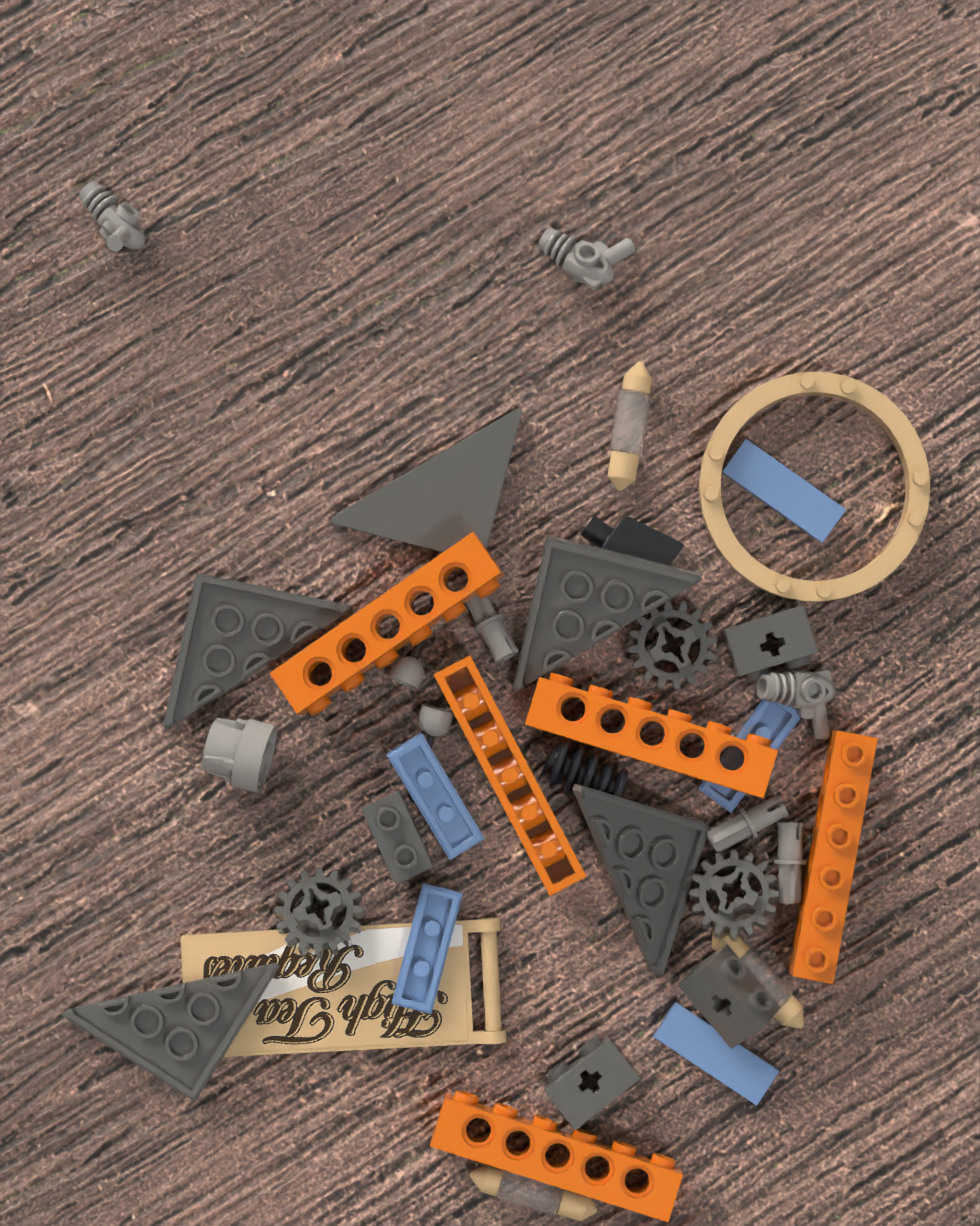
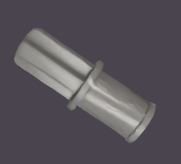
M476 595L466 602L477 623L474 631L481 634L495 664L504 662L519 653L503 623L504 615H497L488 596L480 599Z
M774 794L772 797L746 811L741 808L738 810L739 815L710 829L707 832V837L714 850L721 852L749 836L754 839L758 837L757 832L783 818L789 817L784 804L780 806L782 801L780 797Z
M777 822L778 849L777 859H774V864H779V902L782 904H798L802 900V864H807V860H803L804 823Z

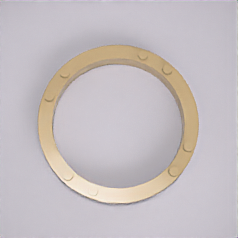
M828 372L795 373L773 379L756 387L735 403L721 419L711 435L702 458L699 474L700 507L707 532L714 546L730 567L745 580L761 590L785 599L802 602L832 601L852 596L876 585L891 574L908 556L923 529L930 501L929 467L922 443L914 427L904 413L884 394L859 380L844 375ZM799 396H824L849 403L874 419L889 436L898 452L905 479V501L899 524L894 535L879 555L861 569L847 576L831 580L809 581L779 574L753 558L739 543L728 524L721 499V473L727 451L740 428L759 411L776 402Z

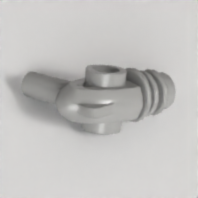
M97 181L88 183L80 191L78 198L83 202V207L88 208V212L92 214V220L97 221L102 226L99 232L107 241L108 248L112 251H119L123 246L136 250L143 248L147 236L138 223L141 219L140 213L126 202H121L120 205H117L119 201L118 196L111 195L110 191H106L104 185H100Z
M551 227L543 233L538 243V248L544 251L545 256L550 255L551 260H556L557 266L563 265V271L571 275L575 281L584 283L592 290L596 289L599 285L611 282L614 277L612 265L635 252V246L628 238L608 248L599 241L593 244L581 240L577 243V237L572 236L569 238L568 234L562 235L560 229L555 230Z
M793 670L777 674L771 672L768 675H761L759 677L756 689L760 699H765L769 703L776 702L783 706L788 705L791 708L798 709L800 718L812 719L815 739H824L831 736L825 704L833 699L836 690L834 684L831 683L830 671L810 672Z

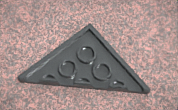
M515 409L331 517L330 523L441 553L471 532H474L487 548L522 410Z
M550 535L547 536L513 689L519 691L529 683L549 673L574 656L702 580L703 574Z
M196 572L163 727H173L350 612L351 605Z
M574 784V794L650 972L663 976L690 891L692 877L695 874L710 825Z
M276 962L78 1006L65 1010L62 1016L195 1102L281 965Z

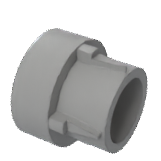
M216 718L206 740L202 758V770L225 778V782L231 783L232 787L260 793L267 779L277 739V725L249 719L248 721L237 719V721Z

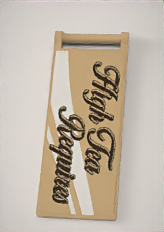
M500 918L456 920L432 1014L391 1004L412 923L361 925V933H349L352 940L350 947L342 942L337 945L338 955L336 956L331 953L329 948L324 949L322 959H317L314 949H309L305 956L300 955L298 950L299 943L289 948L285 942L287 934H279L278 930L186 934L181 937L183 983L275 962L281 965L224 1057L467 1044H501L507 1042L506 1029H502L497 948V931H501ZM310 931L304 933L312 937H321L320 935H317ZM480 932L485 1030L473 1031L468 933Z

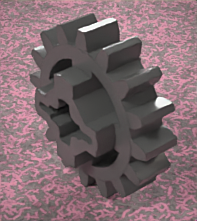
M670 601L665 602L663 612L659 613L655 608L649 612L651 618L648 620L644 617L636 619L637 623L641 626L640 631H629L628 634L631 638L637 640L636 645L627 648L628 653L638 654L639 657L632 664L633 669L643 666L646 672L642 679L648 681L653 676L657 677V688L660 689L664 687L667 680H671L674 690L680 689L681 679L683 678L690 685H694L696 681L693 673L697 671L706 675L709 671L702 663L704 660H715L716 657L715 654L707 651L708 645L717 642V638L707 637L705 633L712 627L711 622L700 624L697 621L702 613L699 609L691 615L686 613V602H682L678 610L672 609ZM666 618L681 619L691 625V627L684 631L673 628ZM653 626V630L657 635L653 648L645 652V638L647 632ZM664 631L672 639L678 637L681 639L682 644L678 647L680 660L672 652L664 653L661 647L666 644ZM699 640V652L697 658L691 664L687 656L692 642ZM660 660L670 662L678 673L663 672L652 664Z
M732 850L728 860H724L723 856L718 852L715 854V865L712 866L706 861L701 863L704 876L693 874L692 882L699 889L690 890L689 897L690 900L699 903L692 907V913L694 916L704 914L701 927L705 930L714 925L715 937L718 939L723 935L724 931L730 932L732 942L737 941L738 932L742 931L751 939L753 938L754 926L757 925L764 931L768 928L767 921L764 918L765 915L770 917L776 916L777 909L769 903L779 901V891L769 889L777 884L776 876L769 875L765 877L764 875L768 869L767 863L764 861L757 866L753 865L754 857L750 852L744 860L738 859L737 850ZM734 871L733 874L723 878L718 877L722 873ZM751 877L758 882L762 891V897L757 892L751 890L749 885ZM741 883V898L736 897L728 908L727 893L732 894ZM707 895H710L711 899L718 902L717 915L709 907L706 899ZM743 914L751 915L743 920L734 921L736 917Z
M317 867L314 877H309L308 873L303 870L301 871V882L297 884L294 880L288 879L286 882L290 892H278L277 894L279 902L284 905L274 908L275 917L282 920L276 925L279 934H287L285 942L289 948L299 943L298 950L302 956H305L309 949H314L317 959H322L324 949L328 948L336 956L338 955L337 945L342 942L348 947L352 945V940L349 936L350 932L361 933L362 931L360 923L355 920L365 917L364 908L356 906L363 901L360 891L351 892L354 885L350 878L340 883L338 870L334 869L329 877L324 876L322 867ZM318 889H328L334 891V893L328 894ZM304 895L301 905L294 908L297 901ZM313 901H317L318 906L324 911L326 925H323L320 918H317L314 912ZM345 917L342 925L335 931L338 920ZM310 931L312 933L320 935L321 937H312L304 933Z

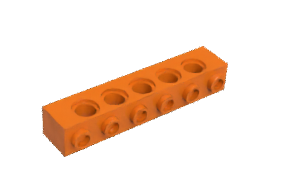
M471 532L270 672V675L296 714L304 715L309 712L311 716H315L332 704L329 699L330 696L341 689L348 693L366 680L362 674L375 665L379 670L383 669L399 657L396 651L410 642L412 646H416L431 636L433 631L430 627L444 618L446 623L463 614L467 610L464 605L467 601L476 595L483 599L492 594L501 586L498 580L505 576V574L479 536ZM462 569L467 573L468 583L463 590L453 592L448 587V576L454 570ZM421 593H430L434 600L433 609L426 615H418L414 609V601ZM395 616L400 623V630L395 637L386 639L380 631L381 623L386 617ZM360 639L365 644L366 653L362 660L353 663L347 656V647L353 640ZM325 662L331 667L332 677L326 685L320 686L315 682L313 672L317 665Z
M469 655L433 674L549 896L587 877L471 656Z
M550 673L549 680L539 677L526 718V726L755 797L764 798L778 750L770 748L772 740L748 733L746 740L730 736L731 727L708 721L706 728L691 724V715L672 709L668 710L667 716L651 711L652 703L629 697L627 704L612 699L613 691L590 685L588 692L572 687L574 679L559 674ZM571 698L580 699L585 704V714L578 721H568L562 714L564 703ZM611 710L619 711L625 718L623 729L614 734L604 731L601 726L603 715ZM650 722L660 724L665 732L663 741L655 746L645 744L640 737L641 729ZM690 734L699 736L704 742V751L696 758H688L680 750L681 740ZM736 747L742 752L744 761L739 769L727 770L721 765L719 757L723 749Z
M831 730L803 881L802 900L799 903L787 970L793 977L834 984L878 738Z
M456 1090L454 1095L445 1094L430 1147L669 1222L683 1177L681 1168L675 1166V1159L659 1153H653L652 1157L648 1158L636 1154L637 1148L635 1146L613 1140L612 1146L596 1141L598 1135L584 1129H573V1133L557 1129L558 1122L543 1116L535 1115L532 1121L517 1116L518 1109L502 1103H495L494 1108L479 1104L478 1096L465 1091ZM475 1118H482L489 1123L491 1129L485 1137L475 1138L467 1131L468 1123ZM514 1131H522L529 1136L530 1142L523 1150H513L506 1143L508 1135ZM556 1143L565 1145L569 1150L567 1159L561 1163L549 1161L545 1155L549 1146ZM594 1156H601L608 1161L607 1170L598 1176L589 1174L585 1169L586 1162ZM632 1169H642L648 1174V1178L643 1186L632 1188L625 1183L627 1173Z

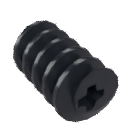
M563 738L552 749L537 779V782H539L546 774H549V788L554 789L562 781L565 782L564 795L567 797L574 792V784H578L622 798L628 786V770L622 768L615 775H612V761L608 760L598 768V754L593 753L584 761V747L579 745L571 753H568L569 740Z

